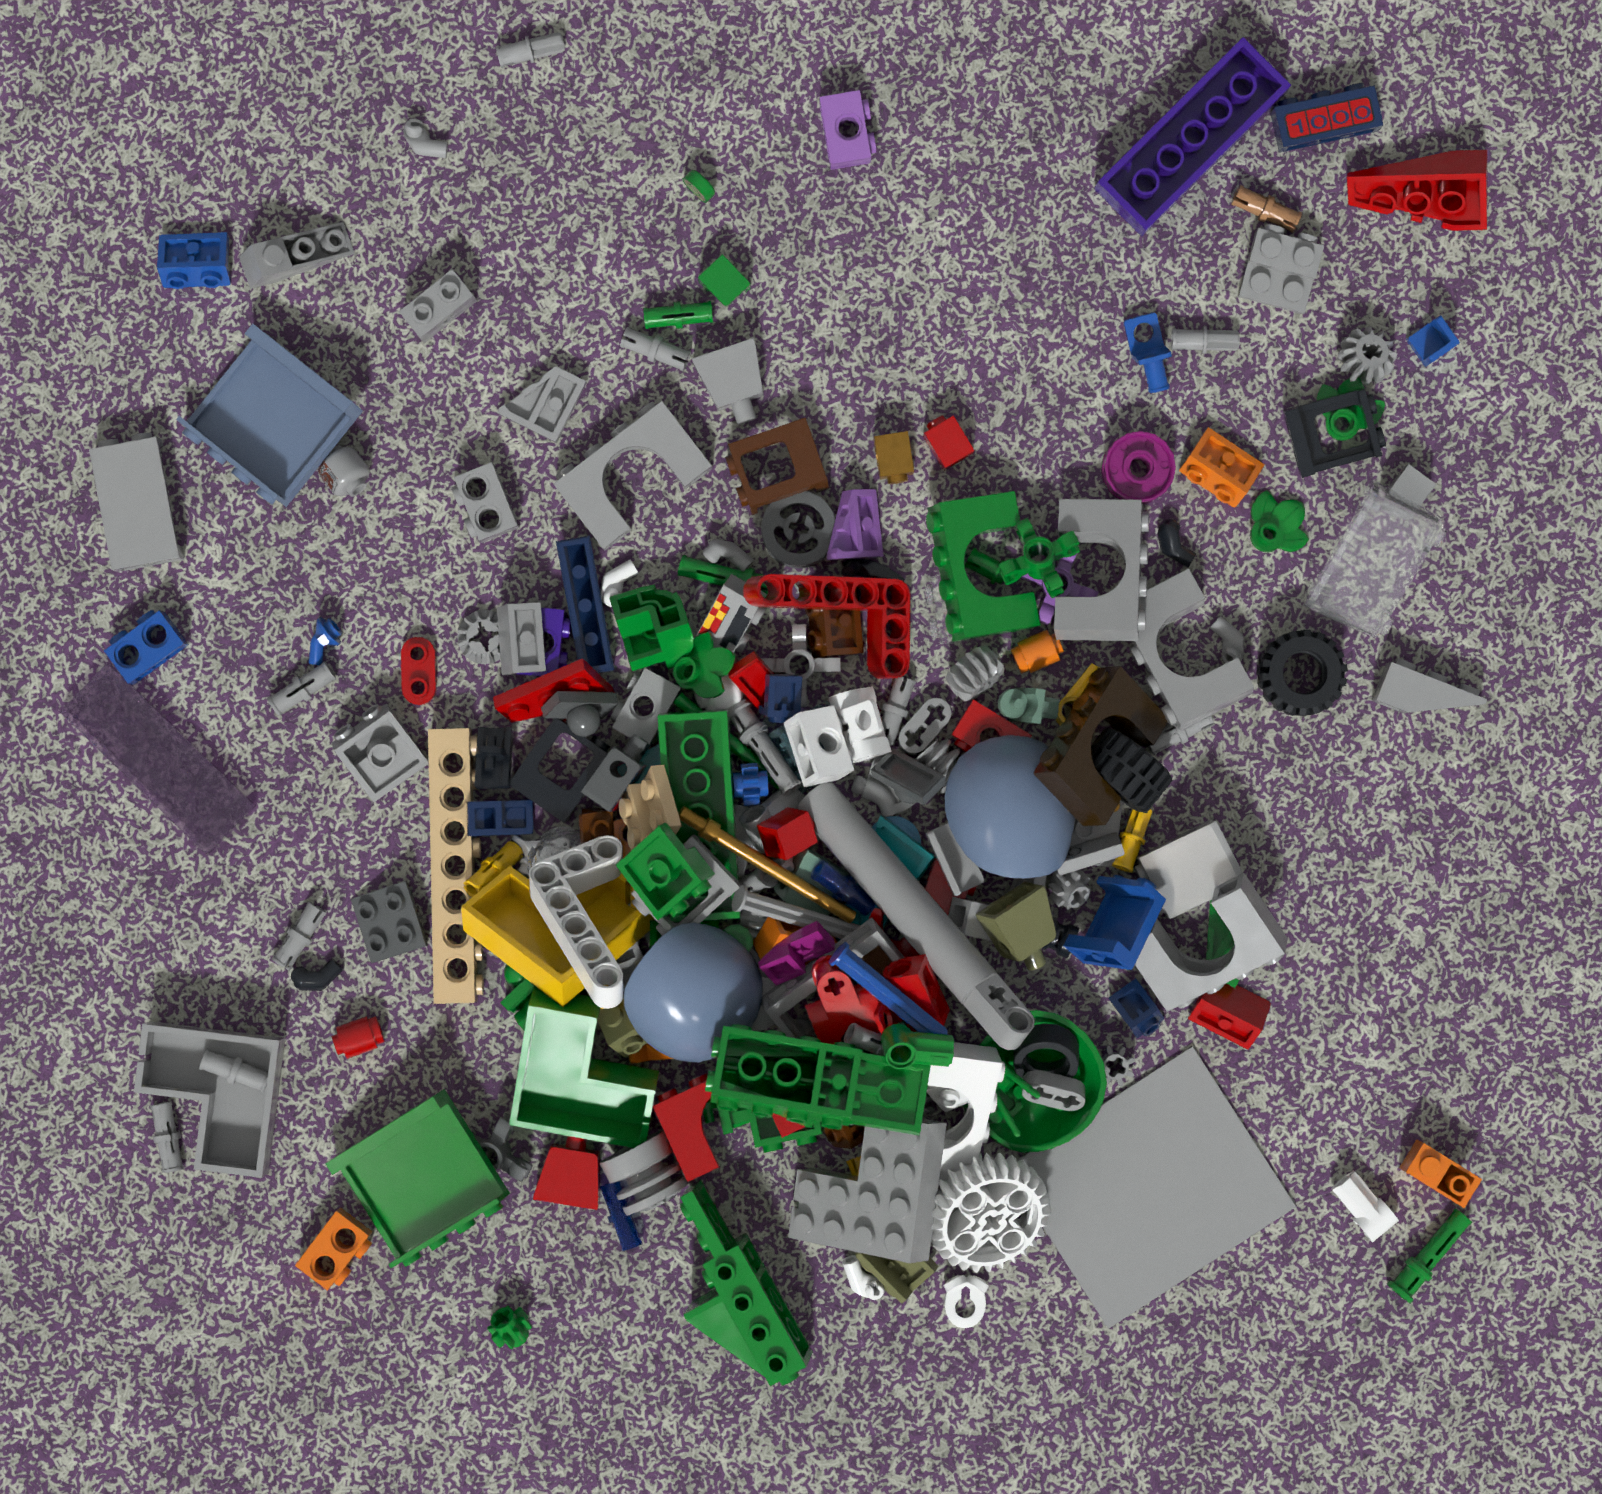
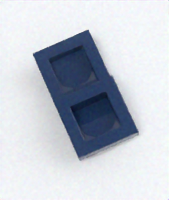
M532 800L467 802V836L533 834Z

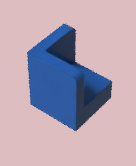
M1441 315L1406 339L1425 367L1460 343Z

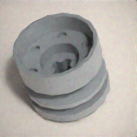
M664 1130L647 1136V1141L637 1147H625L600 1162L609 1183L626 1180L628 1184L616 1194L618 1200L632 1195L635 1198L622 1207L626 1216L640 1211L651 1210L669 1201L690 1183V1181L687 1182L684 1175L674 1179L670 1178L672 1174L681 1169L678 1162L666 1166L662 1162L664 1158L673 1152Z

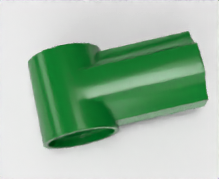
M902 1024L888 1026L881 1035L885 1058L892 1068L906 1069L912 1064L949 1067L952 1064L954 1056L953 1035L912 1032L907 1026Z

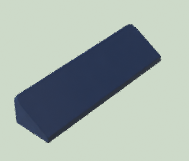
M590 535L556 541L577 660L583 658L598 673L611 672L614 670Z

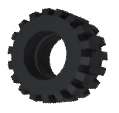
M1311 630L1292 631L1270 642L1266 646V651L1261 654L1258 660L1261 662L1256 672L1260 680L1257 684L1259 689H1262L1265 694L1263 696L1267 702H1271L1274 705L1273 708L1277 711H1283L1291 716L1313 715L1331 707L1333 702L1342 695L1341 689L1347 683V679L1344 676L1345 672L1348 671L1347 664H1344L1342 660L1345 656L1342 650L1338 651L1335 647L1336 642L1325 638L1323 633L1311 632ZM1296 653L1309 654L1319 664L1321 671L1320 681L1311 692L1296 693L1288 687L1284 680V664L1290 656Z
M1105 727L1091 745L1092 760L1098 773L1122 798L1121 801L1138 812L1147 813L1173 781L1168 770L1156 758L1132 739L1115 729Z

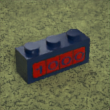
M1364 83L1344 87V92L1332 95L1331 90L1316 92L1310 95L1311 99L1298 102L1297 97L1284 99L1277 102L1278 106L1274 107L1270 113L1279 153L1378 132L1383 126L1375 85L1364 87Z

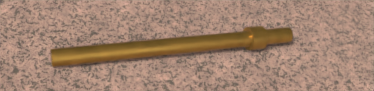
M685 806L678 812L682 822L699 831L698 836L708 842H717L850 924L854 920L856 911L720 829L721 824L709 817L704 819Z

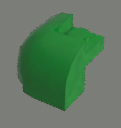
M654 584L609 597L632 671L663 661L666 662L669 670L675 666L680 658L690 655L694 647L693 634L682 600L677 592L672 593L667 590L656 589Z

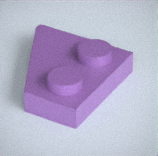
M876 489L842 491L827 552V560L883 557Z

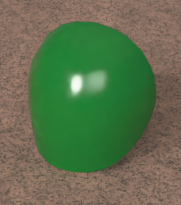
M1030 1011L1034 1017V1025L1042 1023L1057 1024L1068 1029L1076 1036L1079 1044V1065L1077 1073L1073 1078L1085 1085V1105L1075 1111H1058L1053 1107L1026 1100L1022 1095V1088L1016 1083L1006 1092L998 1089L999 1095L1021 1134L1019 1137L1014 1136L999 1108L996 1106L995 1112L990 1113L988 1119L990 1126L989 1137L1012 1151L1022 1153L1040 1152L1069 1142L1092 1123L1104 1101L1107 1080L1104 1062L1097 1047L1088 1035L1072 1021L1052 1012ZM988 1034L979 1046L996 1048L999 1056H1002L1014 1068V1050H1006L1000 1047ZM1047 1048L1037 1049L1027 1054L1031 1059L1047 1063L1058 1061L1065 1057L1062 1052ZM968 1104L963 1105L965 1111H967Z

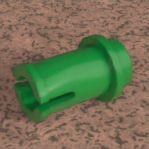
M974 548L967 560L968 562L965 564V568H969L990 579L993 585L995 582L1002 585L1003 579L1000 576L1002 571L999 568V564L1005 560L1000 562Z

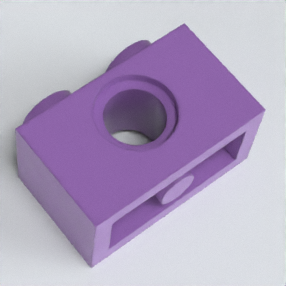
M860 90L819 97L830 170L871 163V154L876 153L874 133H867L865 120L871 119L868 99L861 100ZM844 123H853L858 128V132L853 137H845L839 132V127Z

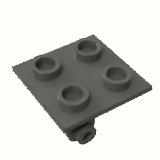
M407 880L351 899L371 964L428 946L426 939L429 937L425 935L422 922H420V919L423 918L422 915L418 916L417 909L420 908L414 904L415 900L411 891L413 887H409Z

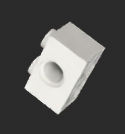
M834 705L799 712L784 722L804 787L836 781L854 771L852 754L847 748L842 732V722L837 716ZM819 742L822 743V745L824 746V749H822V747L820 746Z

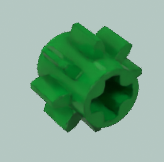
M508 1305L494 1312L490 1320L491 1325L487 1327V1330L492 1334L491 1339L499 1348L506 1343L510 1349H513L526 1342L532 1325L527 1320L528 1315L521 1307L513 1311Z

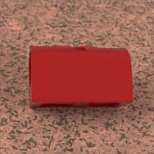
M926 954L898 959L886 966L883 970V977L944 1026L950 1009ZM878 1002L874 1012V1020L881 1035L887 1028L884 1022V1012L887 1016L888 1026L903 1021L905 1026L912 1032H917L882 1002Z

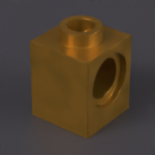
M908 431L874 436L873 441L880 480L887 479L888 484L907 482V475L914 474Z

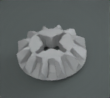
M477 610L466 616L458 628V646L469 660L478 664H491L500 660L499 634L489 639V651H486V647L483 646L482 642H470V639L480 634L479 623L481 622L487 632H498L497 613L491 610Z

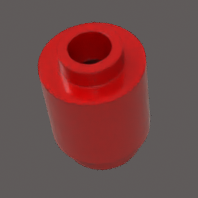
M365 1016L337 1026V1034L332 1035L337 1054L344 1053L347 1059L377 1049L378 1044L385 1042L376 1016L370 1019Z

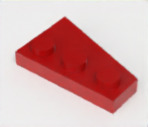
M582 658L493 697L495 709L513 723L543 716L541 707L557 691L613 693L615 691Z

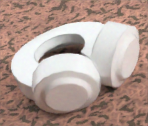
M965 1275L954 1276L943 1285L947 1291L945 1295L946 1314L952 1324L961 1328H969L976 1325L984 1315L986 1307L985 1292L989 1286L983 1279L975 1275H969L968 1277H965ZM967 1286L970 1289V1299L975 1304V1310L971 1316L964 1318L956 1313L955 1305L961 1299L962 1288Z

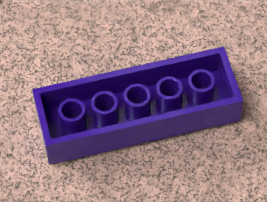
M1242 37L1097 182L1094 190L1142 237L1287 93L1291 84Z

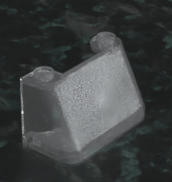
M1371 479L1363 493L1365 495L1361 502L1363 507L1357 506L1350 524L1324 568L1317 574L1318 581L1311 582L1303 595V605L1323 616L1376 639L1379 634L1385 636L1394 622V618L1390 616L1432 546L1435 548L1440 546L1447 530L1443 528L1444 518Z

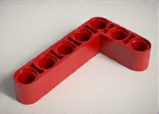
M767 574L751 577L744 584V598L747 603L755 607L867 611V666L870 674L877 679L900 678L907 673L910 664V590L902 580ZM762 583H764L768 589V594L766 598H764L761 594L760 589ZM794 584L799 588L798 599H795L792 593ZM825 586H828L830 589L829 600L824 596ZM856 587L861 591L860 601L855 597ZM887 588H889L892 593V599L890 602H888L886 598ZM887 622H889L892 629L890 636L887 635L885 629ZM887 656L891 660V668L889 671L887 670L885 665Z

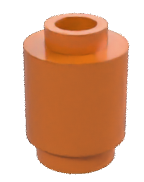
M1047 629L1017 642L1018 646L1010 649L1021 674L1027 671L1031 674L1060 661L1058 654L1064 652L1060 640H1056L1055 633L1050 635Z

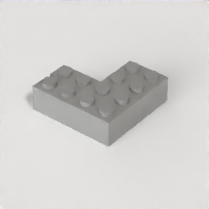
M153 1021L143 1023L138 1055H148L150 1053L152 1055L151 1059L145 1058L137 1062L134 1093L202 1101L194 1170L263 1178L269 1173L285 1038ZM208 1048L213 1052L232 1059L240 1057L244 1059L243 1063L267 1071V1086L264 1093L237 1082L234 1085L227 1083L228 1079L200 1070L199 1066L206 1049Z
M922 1119L920 1135L865 1126L858 1176L820 1168L797 1169L793 1200L799 1201V1206L792 1207L788 1238L906 1263L929 1261L933 1231L931 1227L934 1223L932 1212L936 1208L934 1198L938 1193L947 1123Z

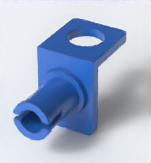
M1151 312L1124 320L1123 324L1131 357L1137 364L1143 365L1149 393L1169 389L1170 385L1167 380L1163 359L1172 357V354L1163 343L1157 314ZM1141 323L1150 324L1153 329L1152 337L1146 342H1139L1134 337V330Z

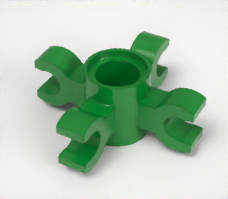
M1028 518L1016 522L1015 526L1018 529L1016 534L1024 546V555L1016 559H1008L999 564V568L1002 571L1000 576L1005 585L1012 584L1028 574L1034 579L1043 580L1051 599L1063 594L1064 590L1061 587L1063 582L1057 571H1055V561L1063 557L1074 556L1080 552L1078 547L1080 543L1074 531L1067 532L1056 541L1051 542L1045 537L1036 536ZM1037 555H1044L1047 557L1043 561H1035L1032 559Z

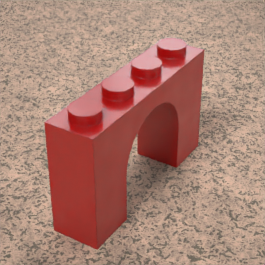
M707 1073L689 1081L690 1089L678 1094L676 1088L657 1096L659 1103L653 1106L687 1182L720 1167L702 1125L703 1111L712 1093L705 1091ZM773 1113L772 1115L782 1138L804 1128V1126L790 1122L778 1114Z

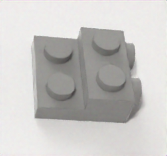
M1266 224L1264 229L1258 228L1255 231L1238 297L1303 315L1306 310L1313 280L1317 275L1324 245L1317 244L1318 238L1313 235L1298 233L1297 238L1284 235L1285 229L1280 226Z
M376 704L368 708L362 714L363 721L354 727L347 724L340 728L334 734L336 740L331 743L334 752L373 802H376L429 764L427 757L408 734L407 729L388 704L382 707Z

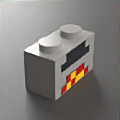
M731 574L720 590L696 637L709 632L713 638V648H726L733 653L736 651L742 653L752 636L746 633L751 623L756 626L758 625L767 608L755 607L747 603L743 594L746 582ZM761 591L762 596L765 598L767 594Z

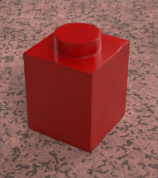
M941 415L926 425L928 431L924 433L923 437L944 471L974 453V448L954 415L948 419Z
M787 807L756 825L766 856L788 860L818 842L814 831V821L808 811Z

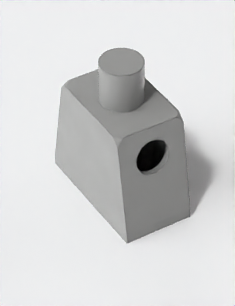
M754 338L692 358L694 368L718 411L732 407L737 425L753 421L757 418L751 400L762 397L763 389Z

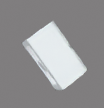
M873 686L849 690L828 698L830 706L834 705L837 716L842 722L843 736L847 748L852 754L853 763L867 761L892 752L889 740L885 735Z

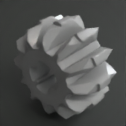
M1371 326L1366 327L1363 332L1357 328L1350 333V337L1343 339L1340 344L1342 350L1338 353L1337 359L1345 362L1341 366L1340 372L1350 371L1352 374L1350 382L1355 381L1359 377L1363 386L1369 385L1371 381L1377 384L1382 382L1385 376L1393 371L1394 365L1392 363L1397 359V353L1390 350L1394 345V341L1385 342L1382 339L1384 331H1379L1377 335H1374Z
M987 645L975 647L971 652L966 653L964 657L959 659L950 668L946 680L957 697L959 696L964 702L975 700L991 688L995 682L1000 680V676L1004 673L1005 668L994 650H991Z

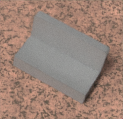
M541 602L506 604L497 607L502 675L546 671Z
M948 823L925 833L953 896H958L962 892L985 882L979 867L965 855L956 842Z

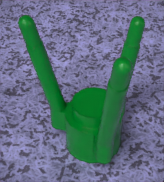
M1000 1056L1001 1061L1005 1063V1074L1003 1081L997 1083L995 1091L997 1093V1107L1014 1136L1019 1137L1021 1133L997 1090L1001 1089L1003 1092H1006L1016 1083L1035 1098H1040L1041 1095L1028 1082L1017 1075L1015 1069Z

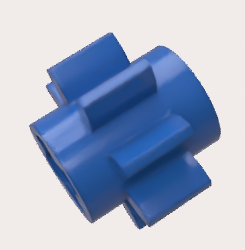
M757 763L741 764V772L733 773L734 798H743L744 806L760 805V797L769 795L767 771H758Z

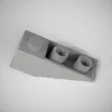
M343 222L251 244L239 256L249 287L252 289L279 282L355 253Z
M1397 659L1396 663H1386L1372 698L1373 702L1401 713L1483 705L1487 702V699L1478 696L1480 690L1466 684H1461L1457 688L1447 684L1448 678L1432 671H1429L1428 675H1424L1415 671L1417 667L1415 664L1402 659Z

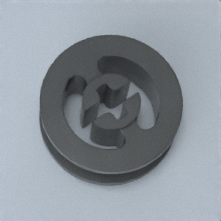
M807 491L770 503L763 515L761 524L764 545L768 553L784 566L797 569L814 566L827 557L835 516L830 506L821 497ZM790 507H808L814 510L822 519L824 527L821 530H817L812 519L808 515L806 516L804 528L808 533H801L797 544L798 546H805L810 541H816L818 545L809 552L801 554L789 552L782 548L775 538V531L780 529L784 532L786 540L790 544L792 543L794 531L790 529V526H797L801 515L800 513H793L788 518H782L780 516L781 513Z

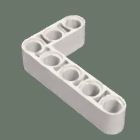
M609 835L600 836L541 860L532 865L529 870L531 900L593 1002L597 1006L607 1009L616 1007L623 1000V973L576 895L620 876L621 872L616 864L623 859V846L618 838Z

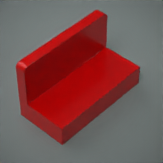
M1225 983L1219 991L1213 994H1202L1192 1007L1188 1019L1249 1050L1263 1030L1271 1003L1238 985L1233 988Z

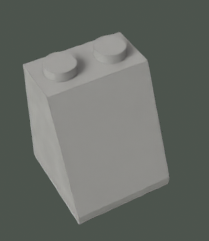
M1208 820L1137 856L1136 859L1139 865L1134 867L1138 877L1153 882L1156 885V890L1166 898L1159 915L1164 913L1168 919L1212 900L1215 887L1243 874L1217 821Z

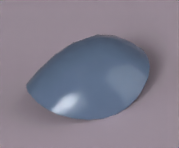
M1015 735L990 738L974 745L963 754L949 775L945 791V812L948 825L965 855L978 867L989 873L1009 878L1046 876L1060 869L1069 852L1075 817L1033 774L1040 762V756L1049 748V746L1041 741Z
M686 923L673 927L661 936L638 963L625 987L624 1006L636 1032L650 1046L670 1058L699 1063L714 1059V1057H711L714 1036H722L723 1026L731 1027L732 1024H740L752 1027L762 1004L763 980L752 955L733 936L707 924Z

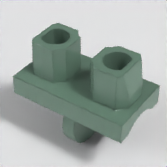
M1013 688L1002 692L998 699V708L1001 714L1009 718L1010 722L1041 724V720L1044 718L1057 719L1060 701L1059 699L1045 697L1046 690Z

